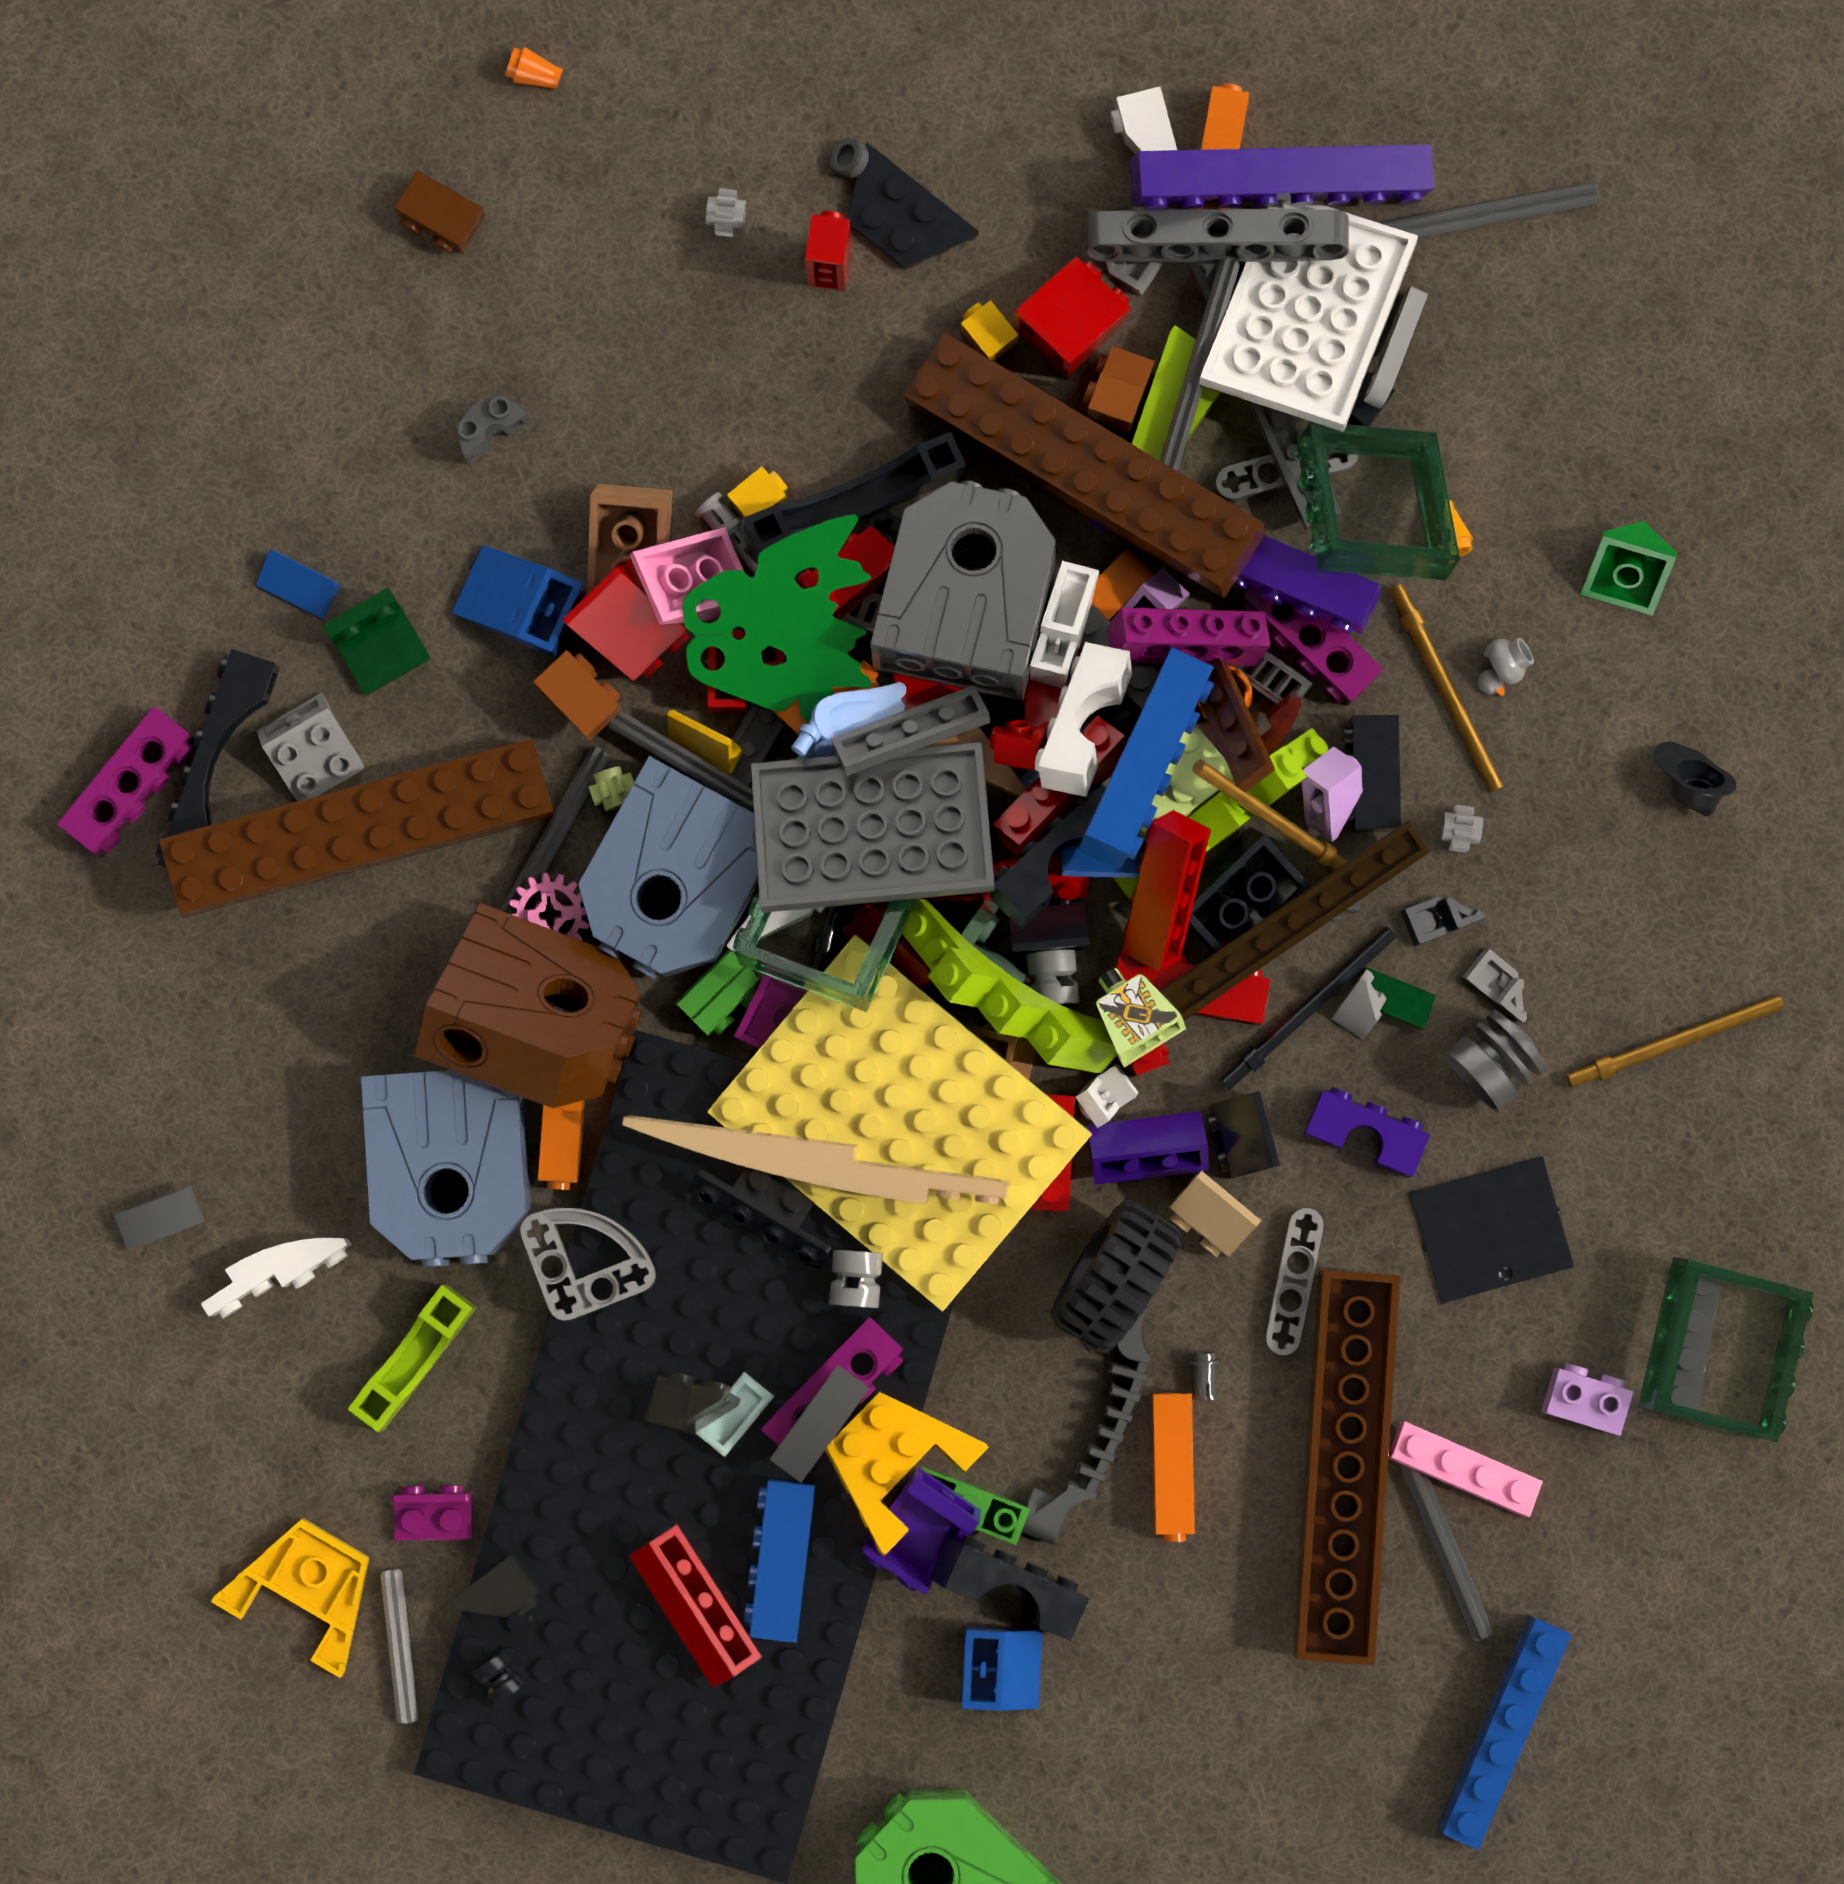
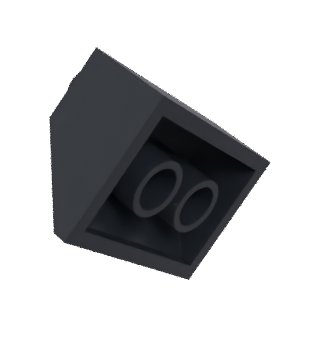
M1249 827L1200 875L1188 928L1215 953L1310 888L1311 885L1264 833Z

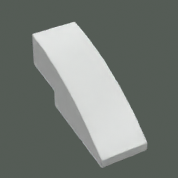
M1062 561L1041 624V634L1030 664V680L1059 688L1068 686L1071 677V665L1079 651L1099 570Z

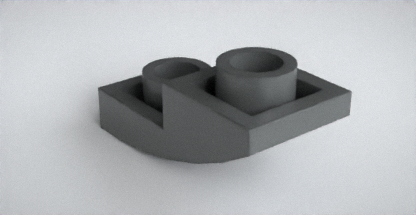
M191 1186L159 1196L151 1201L114 1214L127 1250L175 1234L205 1221Z

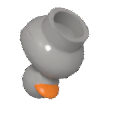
M1517 638L1511 642L1507 639H1497L1488 644L1484 651V657H1489L1493 669L1484 670L1479 675L1478 687L1487 695L1499 694L1503 696L1505 693L1504 682L1512 685L1519 683L1523 679L1526 668L1534 663L1533 655L1523 639Z

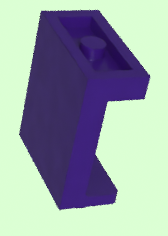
M917 1467L888 1506V1509L909 1531L884 1557L877 1550L876 1543L869 1532L865 1537L862 1551L866 1554V1559L872 1565L879 1569L887 1568L897 1575L899 1582L911 1591L919 1590L923 1594H927L932 1580L929 1579L947 1537L950 1536L962 1541L964 1535L967 1533L971 1535L980 1523L981 1509Z

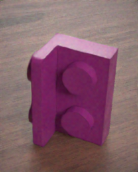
M440 1485V1493H424V1486H401V1493L392 1495L395 1541L473 1539L472 1492H463V1485Z

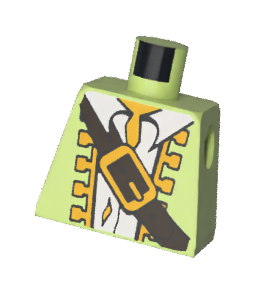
M1112 969L1103 974L1099 979V983L1107 994L1098 999L1096 1005L1123 1067L1128 1066L1186 1029L1179 1011L1144 975H1137L1126 982L1118 969Z

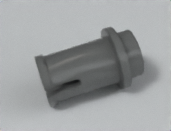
M1215 1352L1192 1353V1360H1189V1365L1193 1366L1194 1400L1218 1399L1216 1391V1365L1219 1364V1359H1215Z

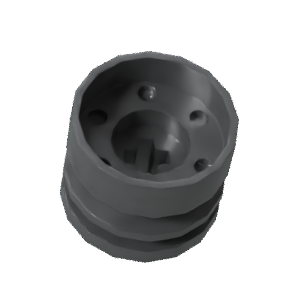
M1493 1010L1486 1016V1020L1492 1030L1481 1022L1474 1027L1482 1042L1480 1045L1464 1036L1444 1054L1452 1068L1488 1107L1498 1113L1518 1096L1514 1085L1510 1081L1512 1077L1529 1086L1534 1081L1527 1068L1538 1076L1543 1074L1548 1068L1531 1038L1516 1023L1508 1020L1500 1012Z

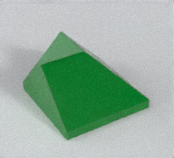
M1644 521L1605 531L1583 583L1580 595L1653 616L1677 558V552Z

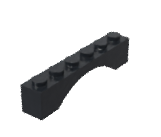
M949 432L922 443L883 466L844 484L805 498L779 503L742 518L741 533L757 564L761 551L799 531L847 515L858 516V521L942 487L949 482L961 479L966 463L952 433Z
M231 649L229 657H223L217 677L221 679L217 693L212 692L208 698L205 713L209 714L205 728H199L194 738L193 749L197 751L192 765L187 764L184 768L180 782L184 789L180 800H174L168 815V821L172 822L168 835H163L161 839L212 825L209 801L210 784L215 764L224 745L236 728L252 713L268 704L280 670L276 663ZM159 841L156 857L160 859L157 865L167 869Z

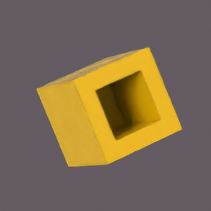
M991 300L983 306L977 303L963 314L962 318L964 321L961 322V332L978 353L993 362L1018 343L1019 335Z
M760 467L728 493L727 498L739 515L745 518L773 505L787 502L784 491L788 488L775 471L768 474L763 467Z

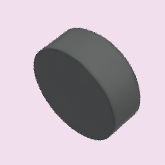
M842 139L832 149L830 165L835 172L845 178L856 177L863 172L868 163V150L856 139Z

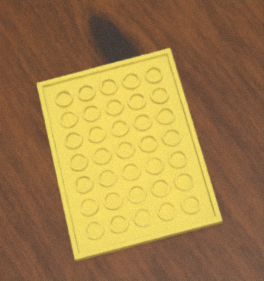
M858 935L853 936L707 1111L725 1128L858 1145L856 1160L1010 1180L1008 1196L1006 1198H999L998 1204L975 1201L976 1194L960 1193L959 1199L936 1196L937 1189H930L929 1201L924 1204L855 1193L784 1177L870 1251L882 1253L883 1262L942 1312L1092 1135L1081 1123Z

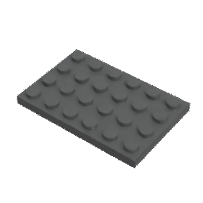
M982 742L923 747L848 776L845 775L837 756L751 764L760 908L762 913L995 891Z

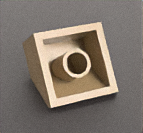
M1202 1171L1197 1172L1168 1206V1209L1173 1212L1169 1219L1186 1233L1191 1228L1203 1237L1199 1244L1216 1258L1220 1253L1229 1257L1261 1222L1258 1217Z

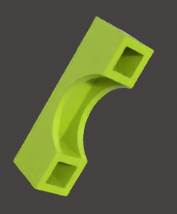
M441 1285L418 1315L417 1320L404 1340L379 1371L371 1377L348 1410L375 1431H384L477 1307L450 1286Z

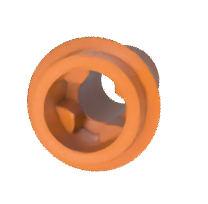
M514 47L505 76L512 78L513 83L548 87L556 90L563 68L553 65L526 47L523 50Z

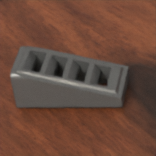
M1267 651L1248 674L1243 671L1251 684L1252 690L1286 716L1290 714L1299 702V699L1301 700L1312 685L1301 674ZM1267 663L1272 668L1264 679L1259 682L1254 678ZM1233 666L1240 670L1244 668V666ZM1279 672L1284 677L1276 688L1271 691L1267 686ZM1291 681L1296 687L1284 700L1279 695Z

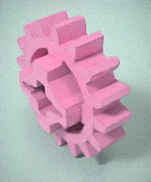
M542 873L541 882L539 883L531 876L527 878L529 884L527 890L519 886L515 888L521 897L519 900H509L508 904L516 908V913L509 914V917L514 915L550 929L547 921L539 918V912H543L546 909L548 897L551 908L559 911L558 916L552 917L551 930L559 932L558 929L566 920H573L565 935L582 941L577 931L579 928L588 929L589 924L582 920V915L587 913L585 907L580 905V902L583 901L581 893L576 895L573 893L577 886L576 882L572 881L567 886H564L563 875L558 874L554 882H551L548 873ZM554 889L566 894L572 905L560 904L555 898ZM539 891V900L532 908L524 909L528 899Z

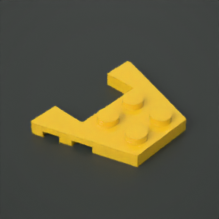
M879 1392L830 1442L825 1451L846 1491L850 1493L865 1527L870 1531L877 1550L884 1557L909 1529L881 1500L932 1447L939 1450L964 1474L989 1446L962 1431Z
M303 1518L250 1566L235 1577L224 1589L218 1592L211 1602L235 1617L242 1619L262 1585L266 1586L330 1624V1628L310 1661L341 1678L346 1671L370 1557Z

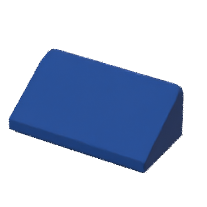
M272 549L267 554L256 584L257 587L323 620L341 587L336 581Z

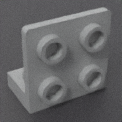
M322 693L256 730L261 746L297 802L317 797L364 769L362 760L335 719Z

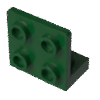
M389 587L322 625L328 637L339 650L362 692L367 696L430 660V655Z

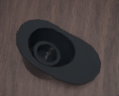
M1671 741L1660 743L1655 748L1654 758L1656 763L1672 778L1671 793L1675 801L1680 805L1693 809L1703 816H1710L1714 813L1722 797L1736 790L1737 782L1734 777L1715 765L1701 752Z

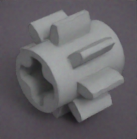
M719 188V195L717 197H708L706 225L715 226V235L733 237L734 228H744L746 200H738L737 190Z
M1456 805L1454 806L1453 813L1444 812L1440 840L1450 841V851L1467 853L1470 844H1480L1483 817L1473 816L1475 807Z

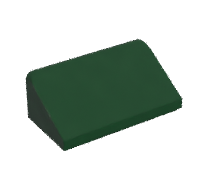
M1365 966L1363 973L1368 970L1373 974L1374 979L1371 985L1375 990L1383 993L1387 999L1380 1009L1381 1014L1419 1030H1424L1436 995Z

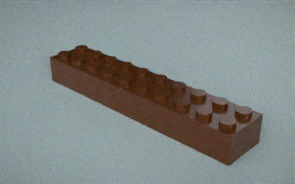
M945 332L903 394L909 408L944 430L951 432L954 436L1225 598L1266 536L1263 522Z
M532 738L159 839L179 913L182 918H187L552 818L554 811Z
M1319 1270L1293 1644V1656L1297 1660L1375 1666L1400 1276L1331 1270Z

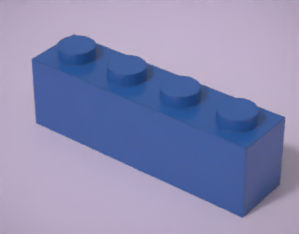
M769 1478L767 1487L760 1486L757 1510H764L763 1526L755 1525L753 1549H760L758 1565L751 1564L748 1588H755L753 1604L746 1603L743 1627L751 1628V1638L797 1642L815 1484Z

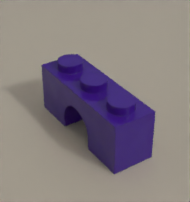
M1331 1087L1330 1092L1323 1090L1319 1093L1304 1130V1135L1339 1149L1342 1148L1350 1130L1357 1126L1367 1127L1377 1135L1379 1140V1151L1374 1163L1409 1178L1414 1176L1430 1137L1429 1133L1422 1131L1424 1124L1402 1116L1401 1121L1387 1117L1388 1109L1371 1102H1367L1365 1107L1351 1102L1353 1095Z

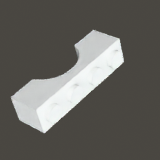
M1085 642L1081 655L1075 656L1070 671L1072 679L1069 686H1064L1061 690L1059 713L1057 718L1052 717L1050 719L1047 729L1048 741L1045 749H1039L1035 760V770L1039 771L1042 788L1086 797L1098 763L1095 744L1081 734L1080 728L1086 718L1098 709L1121 704L1132 676L1130 651Z

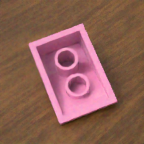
M725 527L641 549L630 554L659 624L684 623L682 608L684 598L703 582L725 570H742L744 572ZM706 599L698 604L696 613L701 621L720 617L721 609L717 602Z

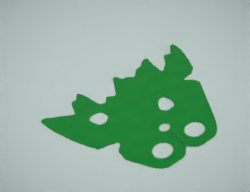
M847 515L825 521L769 546L760 552L756 573L752 578L742 570H725L690 591L684 598L682 608L685 627L696 635L687 646L688 669L692 676L708 686L776 712L788 709L797 700L799 702L800 714L808 722H810L813 709L817 703L835 694L831 689L832 687L854 686L871 688V680L861 672L860 663L848 654L855 647V640L867 634V631L834 618L833 613L838 604L829 600V595L832 591L864 583L871 579V576L862 570L860 562L839 558L837 555L857 523L858 516ZM807 568H816L819 574L818 584L814 587L802 589L795 582L796 574ZM706 599L714 600L721 609L719 619L710 624L702 622L696 613L698 604ZM737 626L742 627L746 632L745 637L741 640L735 639L731 634L732 630ZM711 646L721 649L725 656V663L719 670L715 671L706 669L700 660L703 650ZM768 646L777 648L784 652L787 662L776 666L764 664L761 652Z

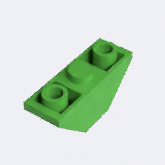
M923 1466L921 1467L922 1470L981 1509L980 1523L975 1528L976 1530L1017 1545L1030 1508L958 1478Z

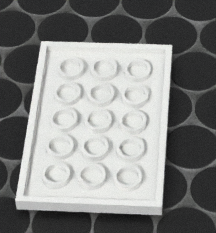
M1277 201L1276 206L1268 207V209L1337 210L1315 202L1309 206L1296 207L1291 206V201ZM1346 213L1349 217V253L1344 258L1338 260L1246 262L1201 373L1199 385L1344 432L1417 244L1418 235ZM1296 233L1288 234L1289 237H1298V236H1300L1299 234H1296Z

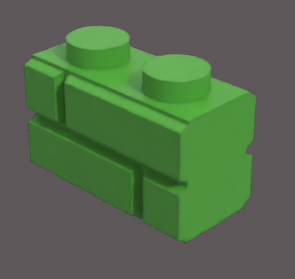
M729 949L675 1003L708 1036L713 1032L720 1036L735 1021L731 1014L741 1005L745 1009L749 1007L761 980Z

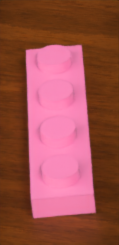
M1400 1422L1389 1451L1388 1458L1523 1517H1530L1543 1482L1408 1422Z

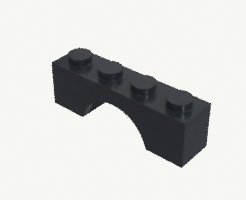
M1102 784L1094 792L1088 791L1086 797L1079 796L1072 804L1075 809L1066 818L1062 814L1057 816L1047 826L1045 831L1048 834L1039 843L1035 839L1030 841L1020 851L1018 856L1021 859L1012 868L1005 865L994 875L995 891L990 892L989 898L1021 929L1049 904L1054 891L1048 878V864L1062 851L1079 848L1106 789Z
M964 1535L962 1541L950 1536L947 1537L930 1574V1580L949 1591L976 1602L994 1587L1003 1584H1015L1023 1599V1618L1040 1629L1071 1641L1090 1599L1077 1591L1078 1583L1061 1575H1058L1056 1581L1046 1577L1049 1571L1030 1562L1026 1563L1025 1568L1016 1565L1017 1557L996 1548L994 1554L983 1551L986 1544L967 1535Z

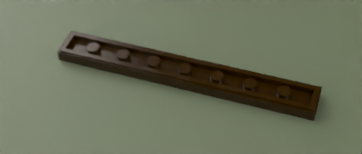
M1407 820L1159 990V992L1179 1011L1183 1021H1185L1430 853L1431 850L1412 822Z

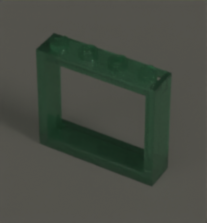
M1310 421L1302 435L1297 437L1295 457L1300 461V488L1305 491L1307 503L1305 519L1310 523L1312 533L1310 548L1315 551L1318 571L1446 580L1460 561L1437 432L1346 425L1344 432ZM1326 452L1410 459L1425 547L1341 541Z
M756 894L751 901L748 912L751 917L746 928L741 927L738 930L733 942V949H735L739 965L867 1012L918 898L890 902L854 984L757 948L756 945L771 912L762 913L759 894Z
M1673 1257L1637 1407L1778 1443L1780 1435L1784 1432L1787 1424L1786 1408L1789 1397L1794 1393L1796 1386L1794 1375L1797 1362L1802 1357L1805 1348L1803 1337L1806 1324L1813 1314L1814 1306L1812 1299L1814 1292L1691 1259ZM1700 1275L1788 1298L1759 1425L1669 1403Z

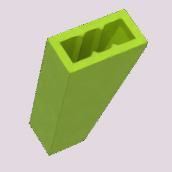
M1176 325L1170 331L1132 441V445L1159 461L1196 339ZM1203 386L1188 439L1221 395V391Z

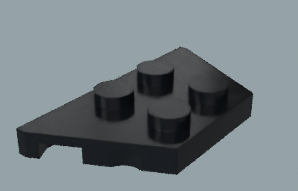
M868 142L866 143L865 147L869 155L868 163L856 179L847 218L850 219V227L904 270L978 237L979 231Z

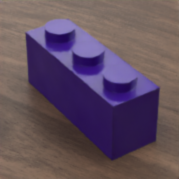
M1201 1111L1105 1123L1099 1128L1095 1124L1087 1125V1129L1092 1133L1088 1139L1095 1185L1209 1170L1208 1144Z

